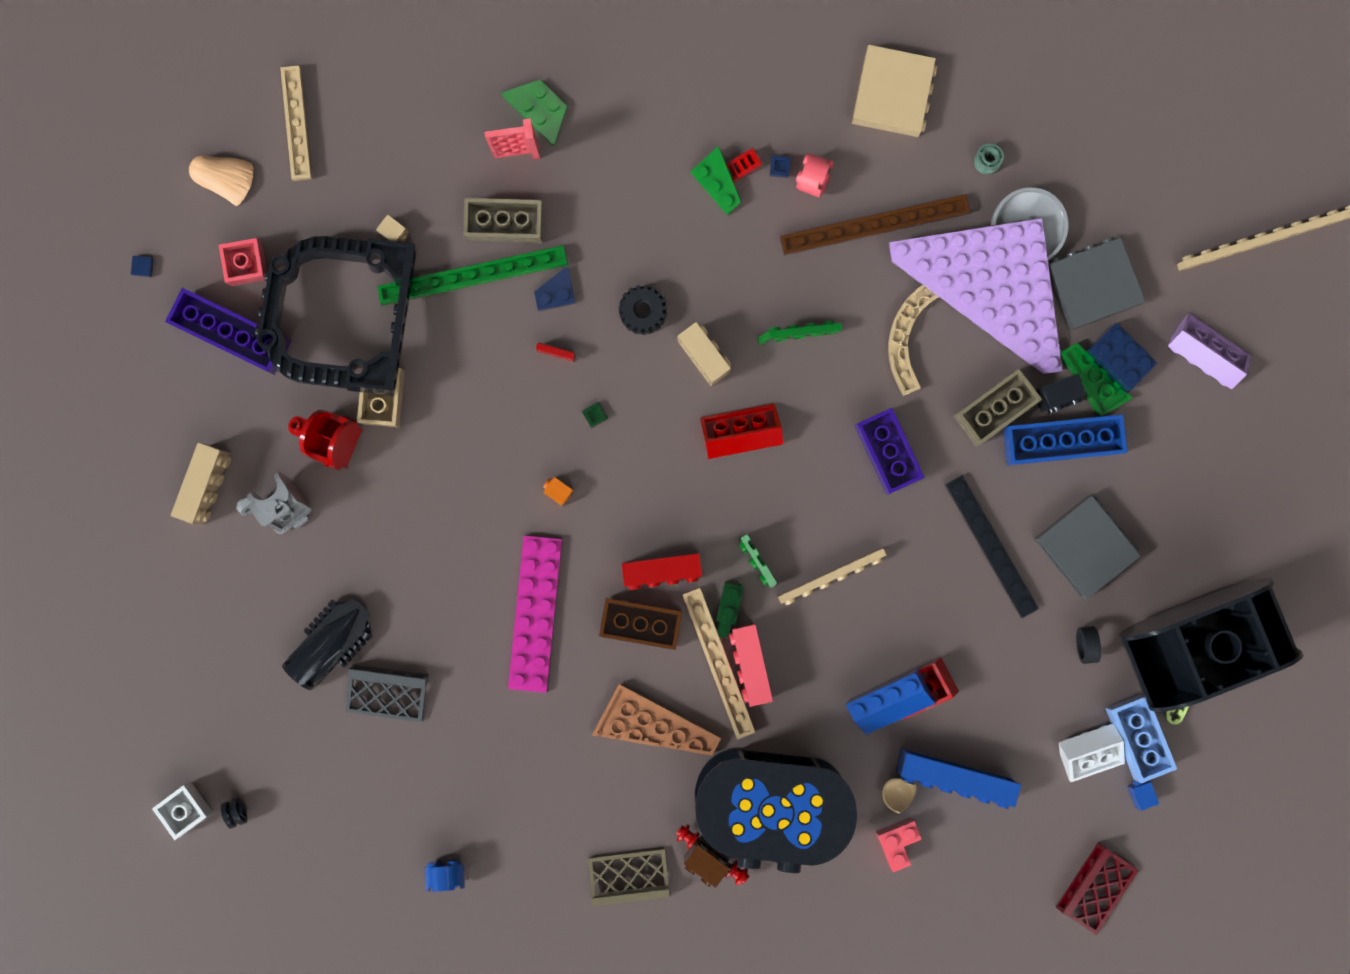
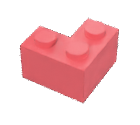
M910 817L876 831L892 872L911 866L904 847L922 840L915 821Z

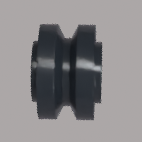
M240 798L232 799L231 803L227 801L221 804V815L229 829L237 827V824L243 825L247 823V811Z

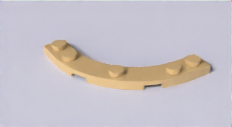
M924 285L917 288L902 304L893 320L889 334V363L902 397L921 389L909 359L908 339L912 326L919 313L928 304L939 298Z

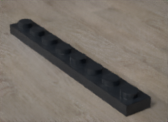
M961 475L945 484L946 489L1020 618H1024L1038 610V606L964 477Z

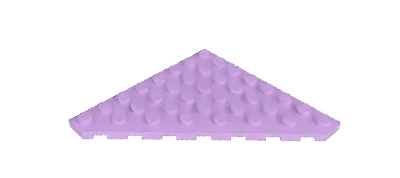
M1042 218L889 242L891 262L907 272L916 281L946 301L951 307L993 336L994 339L1009 348L1014 354L1029 363L1041 374L1062 371Z

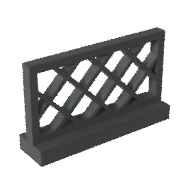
M355 664L348 669L349 682L345 712L414 722L423 721L428 674ZM354 679L361 680L365 685L359 692L353 686ZM375 682L380 683L384 687V690L379 694L371 687ZM393 685H399L404 692L396 697L389 688ZM413 687L421 688V696L417 699H414L409 692ZM365 689H368L374 696L368 702L360 695ZM385 691L393 699L386 705L379 697ZM404 694L412 701L406 707L398 700ZM356 696L363 704L360 708L351 707V701ZM375 699L382 706L378 711L372 710L368 705ZM393 702H396L401 709L397 714L392 713L388 708ZM414 704L419 710L418 716H411L407 709Z

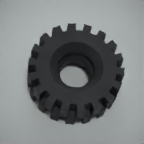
M637 285L636 288L628 289L629 291L623 294V298L619 303V314L623 325L637 335L638 333L641 335L654 333L653 331L660 329L667 315L666 301L662 294L657 292L654 287H648V285H644V287ZM639 303H646L650 306V313L646 317H640L636 314L635 308Z

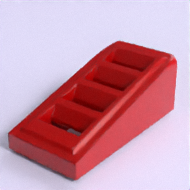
M753 148L727 163L728 169L730 168L734 174L732 178L734 182L762 166ZM748 157H751L753 160V165L749 162ZM741 161L745 162L747 169H744ZM736 164H737L739 170L741 171V173H739V174L737 173V171H736V169H735V167H734V165H736Z

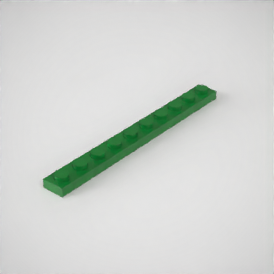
M564 246L415 277L412 279L409 300L568 266ZM392 282L377 286L382 306L398 303L400 285Z

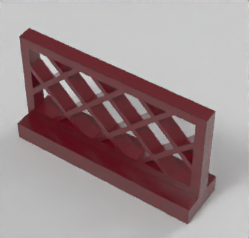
M1097 843L1056 905V908L1097 935L1139 870ZM1109 856L1113 857L1115 866L1106 868L1105 862ZM1127 867L1131 869L1127 877L1121 878L1120 869ZM1116 870L1117 879L1108 881L1107 872ZM1103 873L1104 882L1096 884L1095 877ZM1118 883L1119 890L1117 893L1111 894L1109 885ZM1105 887L1107 895L1098 897L1097 888ZM1093 890L1094 898L1085 900L1084 894L1086 891ZM1108 900L1107 908L1100 910L1099 902ZM1095 903L1096 912L1087 914L1086 905ZM1082 906L1083 915L1074 916L1072 913L1075 908ZM1097 916L1098 922L1092 928L1089 926L1088 918Z

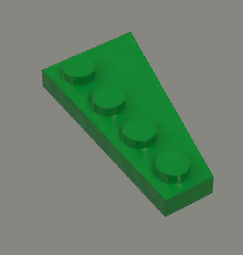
M826 321L823 322V325L808 323L805 324V327H799L798 325L787 326V329L772 327L769 328L768 332L758 337V344H766L771 339H774L776 343L788 340L790 337L797 340L806 338L808 335L817 337L837 334L842 331V323Z
M1078 343L1060 352V356L1072 376L1079 374L1087 394L1085 397L1098 417H1103L1133 398L1116 381H1113L1107 375V372L1100 368Z

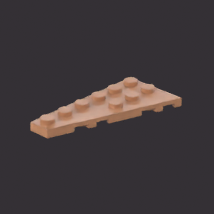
M618 684L592 736L711 756L721 740V737L621 684Z

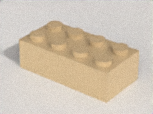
M197 443L170 516L191 524L204 525L205 522H208L211 516L210 508L218 497L216 492L224 481L223 474L225 468H228L231 462L230 452Z

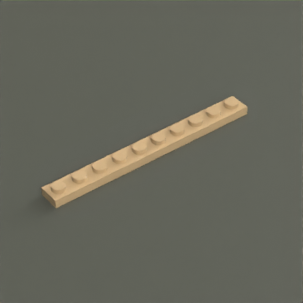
M1350 205L1345 207V211L1339 212V209L1328 212L1327 216L1322 218L1321 215L1309 218V222L1303 223L1302 220L1290 224L1291 227L1287 229L1284 226L1273 229L1271 234L1267 235L1266 232L1255 235V239L1249 240L1246 237L1236 241L1237 244L1232 246L1230 243L1219 246V250L1212 251V248L1200 252L1201 255L1194 257V254L1182 258L1183 261L1177 264L1178 269L1183 271L1350 219Z

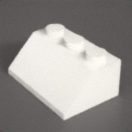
M1114 724L1104 725L1099 729L1084 732L1081 735L1066 738L1059 742L1060 756L1070 782L1125 764L1124 741Z

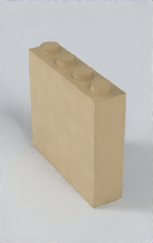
M868 45L851 124L918 137L921 131L924 132L926 127V120L923 119L924 114L928 113L930 102H927L928 95L932 94L934 87L931 79L935 77L937 72V65H934L936 58Z

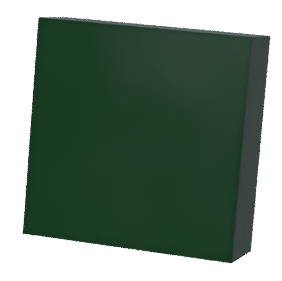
M599 402L582 411L591 428L608 419Z

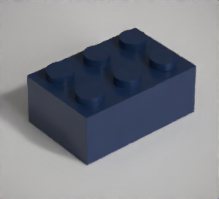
M1117 323L1109 326L1086 350L1094 359V362L1100 368H1103L1107 375L1113 381H1116L1125 392L1131 391L1157 364Z

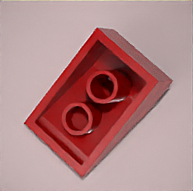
M941 657L918 668L936 704L903 718L904 720L954 698L959 692Z

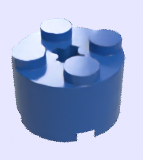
M461 859L449 860L444 865H441V861L427 863V867H424L426 892H429L431 888L432 892L455 890V887H458V885H460V889L465 888L464 863H461Z

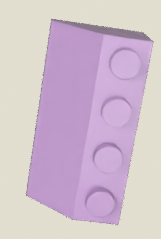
M1190 313L1180 323L1168 345L1173 352L1182 355L1189 363L1198 366L1205 374L1211 375L1221 385L1227 386L1231 390L1247 375L1251 355Z

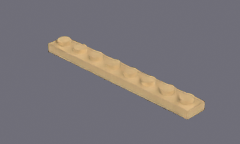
M698 588L682 594L737 740L755 733L701 589Z

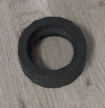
M1079 627L1076 632V646L1080 661L1083 664L1098 663L1101 659V642L1096 627Z

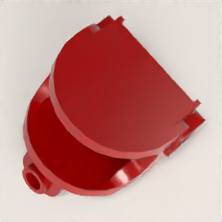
M324 410L315 411L308 419L295 416L288 424L289 432L300 437L299 447L301 453L323 463L326 467L339 471L341 467L348 469L347 466L364 429L359 428V423L349 419L347 416L341 417Z

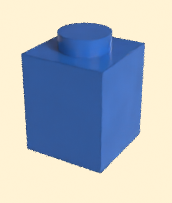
M1134 780L1132 781L1133 784L1127 786L1135 808L1140 811L1159 805L1150 781L1139 783Z

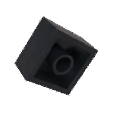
M1079 374L1036 390L1042 398L1038 402L1040 411H1047L1048 414L1063 409V404L1068 407L1082 402L1081 397L1087 396Z

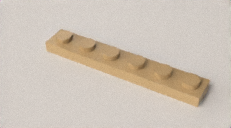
M299 65L280 67L291 179L293 181L312 179L301 67Z
M883 548L878 549L777 596L780 604L785 603V605H789L796 601L795 597L811 595L814 593L813 589L820 587V589L826 588L831 585L830 581L834 579L841 581L849 577L847 573L852 571L858 573L865 570V565L871 562L873 565L882 562V557L886 556Z

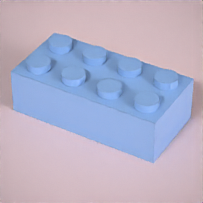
M1143 694L1105 708L1111 724L1115 725L1124 741V756L1135 781L1144 783L1177 769L1155 712L1149 710Z

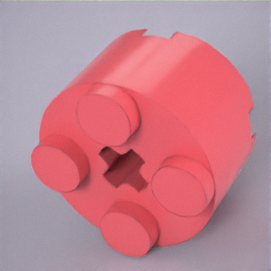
M807 153L803 161L804 169L799 171L796 182H798L796 188L799 191L821 198V194L824 193L831 176L828 170L829 168L833 169L834 161Z

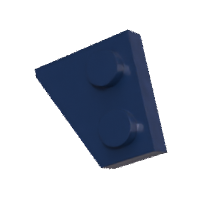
M565 267L534 291L538 311L576 304L568 267Z

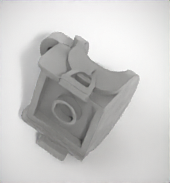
M278 471L274 474L277 488L272 496L263 500L257 493L251 491L247 494V498L238 501L236 508L242 516L253 513L260 525L269 526L276 533L283 534L292 526L298 529L308 522L309 518L307 515L313 510L292 481L282 472Z

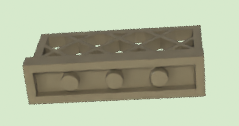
M665 849L588 858L592 907L670 897ZM654 854L662 855V863L658 868L649 862ZM646 855H650L647 860L643 857ZM638 856L645 861L639 870L629 864L634 857ZM615 859H621L626 864L619 873L610 866ZM605 860H611L609 864L605 862ZM601 861L607 867L599 875L593 870V862ZM646 863L656 870L650 879L640 873ZM662 865H663V873L659 870V869L662 867ZM627 866L636 872L630 882L621 875ZM608 868L617 874L611 884L602 878V875ZM657 872L664 877L665 885L656 886L651 882ZM638 874L647 881L643 888H636L632 884ZM618 877L628 883L624 890L618 891L612 886ZM599 879L609 886L604 893H596L595 884ZM648 883H650L653 887L646 886L648 885ZM629 886H631V887L634 888V889L626 890ZM610 888L614 890L613 892H607Z

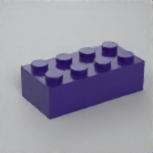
M892 408L854 425L886 495L925 478Z

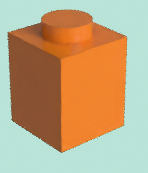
M555 477L552 480L549 478L543 486L545 489L543 493L561 506L565 505L574 490Z

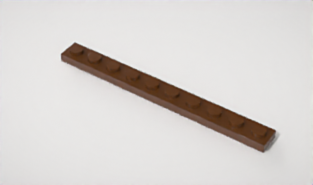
M966 194L786 234L780 236L785 256L969 214L970 210Z

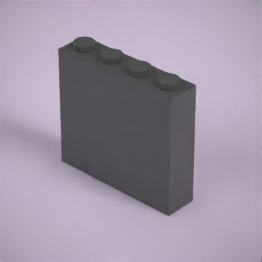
M1111 237L1102 241V245L1096 246V244L1085 247L1083 252L1079 253L1076 250L1067 254V258L1061 260L1060 257L1049 261L1051 286L1069 331L1146 302L1121 238L1114 240Z
M1093 496L1085 497L1034 538L1035 542L1080 598L1086 600L1140 557L1137 546L1127 540L1125 531L1114 524L1113 516L1109 512H1105L1101 507L1102 503L1100 500Z

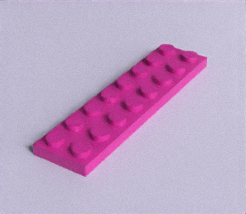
M523 536L508 689L547 693L562 539Z

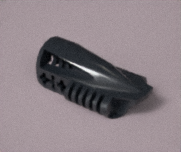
M331 599L327 604L329 608H323L325 614L320 612L318 614L320 619L318 617L313 619L316 624L311 622L308 625L311 629L308 627L304 629L308 637L282 664L283 670L307 690L315 689L337 664L346 667V661L350 662L352 660L351 656L355 657L357 655L356 651L359 652L362 649L360 645H366L363 639L369 641L373 637L368 622L370 613L356 600L351 599L343 603Z

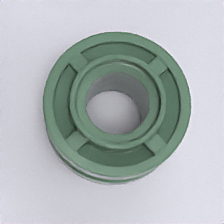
M995 144L981 146L974 157L975 168L982 174L989 175L995 173L1003 162V151ZM985 157L991 158L992 161H987Z

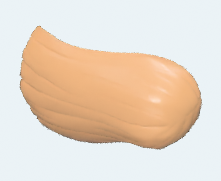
M199 155L192 159L189 165V175L197 184L219 194L235 206H238L245 199L249 192L248 190H250L254 168L252 163L242 159Z

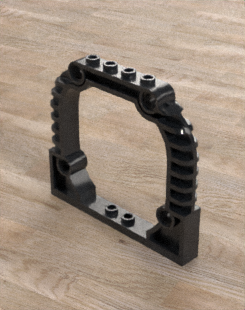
M312 236L305 240H300L291 249L289 248L283 256L274 257L270 262L269 270L265 272V281L267 283L266 288L262 290L263 306L259 307L260 323L256 325L255 335L257 336L258 344L268 353L272 364L278 372L286 378L302 384L345 388L348 391L395 396L417 253L415 244L378 239L363 241L350 238ZM325 258L367 263L372 272H385L396 285H400L398 304L395 303L393 314L396 315L395 322L391 323L390 329L391 333H393L390 353L381 352L378 356L367 362L362 359H354L348 366L304 362L285 352L286 339L279 328L287 285L297 279L300 266L313 259ZM374 259H381L377 264L372 263ZM280 266H286L284 270L278 271ZM273 338L270 344H265L267 339ZM359 367L364 368V370H363L362 373H360V374H356V373H355V370H356L357 368H359Z

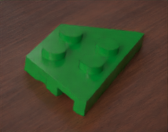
M541 80L503 92L501 96L525 119L531 118L533 127L554 147L567 111V105Z

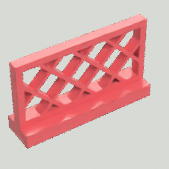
M531 118L523 119L524 126L484 132L494 158L531 153L533 160L540 159L538 139Z

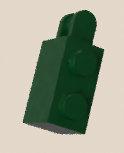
M724 582L716 621H720L718 635L722 638H726L729 635L731 624L736 625L743 586Z

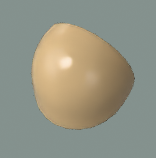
M900 778L889 780L885 783L882 790L886 806L898 814L903 813L911 805L916 795L917 786Z

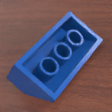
M917 668L849 699L846 706L854 722L867 735L936 704Z

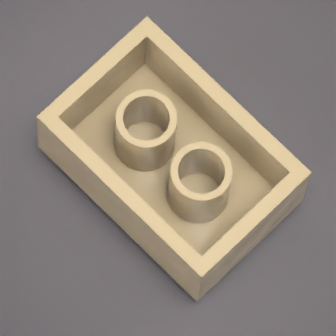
M695 322L677 336V341L712 387L730 373L731 363L725 355L723 357L720 355V348L714 340H709L705 327L702 324L699 326Z
M399 368L395 396L360 392L357 423L400 428L405 376L403 369Z

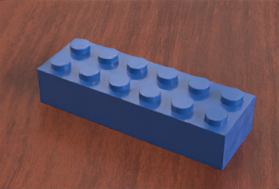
M1123 415L1015 425L1003 428L1007 466L1127 453Z
M902 748L895 770L904 781L914 783V780H916L922 786L933 788V785H935L941 791L952 793L953 790L962 797L971 799V796H974L978 801L987 804L993 801L997 806L1009 809V806L1016 807L1021 784L1012 778Z

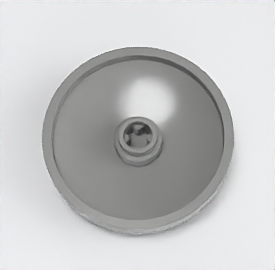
M1029 187L1016 190L1004 197L993 212L990 226L1042 218L1047 258L1049 260L1060 251L1065 243L1068 234V217L1064 206L1057 197L1046 190Z

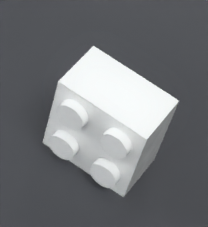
M192 782L183 785L152 808L174 840L182 837L213 814V811Z

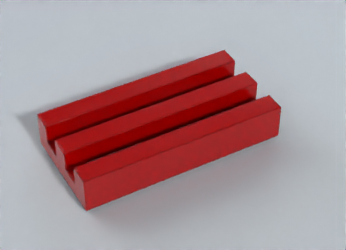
M537 343L536 351L571 362L575 360L574 352Z

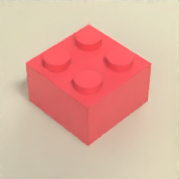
M254 238L219 245L225 283L230 286H238L265 281L267 265L263 243L260 240Z

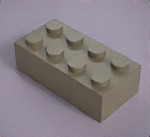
M465 198L463 236L466 241L542 243V200Z
M1017 369L953 417L975 447H977L1041 401L1042 398L1021 370Z

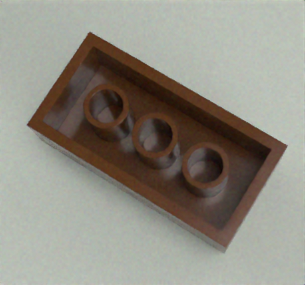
M606 598L599 637L676 650L682 611Z

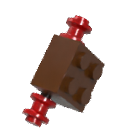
M689 824L681 825L676 831V840L678 842L681 840L687 843L686 848L689 849L684 855L685 869L692 875H695V873L701 877L700 880L708 887L712 885L716 888L724 876L726 878L733 877L737 886L740 883L743 885L749 878L747 874L749 870L747 868L740 869L737 866L736 860L729 864L728 860L698 838L700 835L698 831L695 833L691 832Z

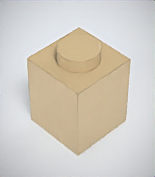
M389 215L384 218L376 229L380 235L389 241L405 243L408 238V230Z

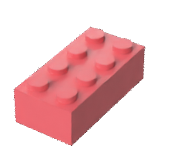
M751 623L731 628L732 632L729 633L731 645H735L736 651L733 652L735 663L740 665V670L737 673L740 684L744 683L745 689L741 690L744 702H748L750 707L773 702L756 625Z

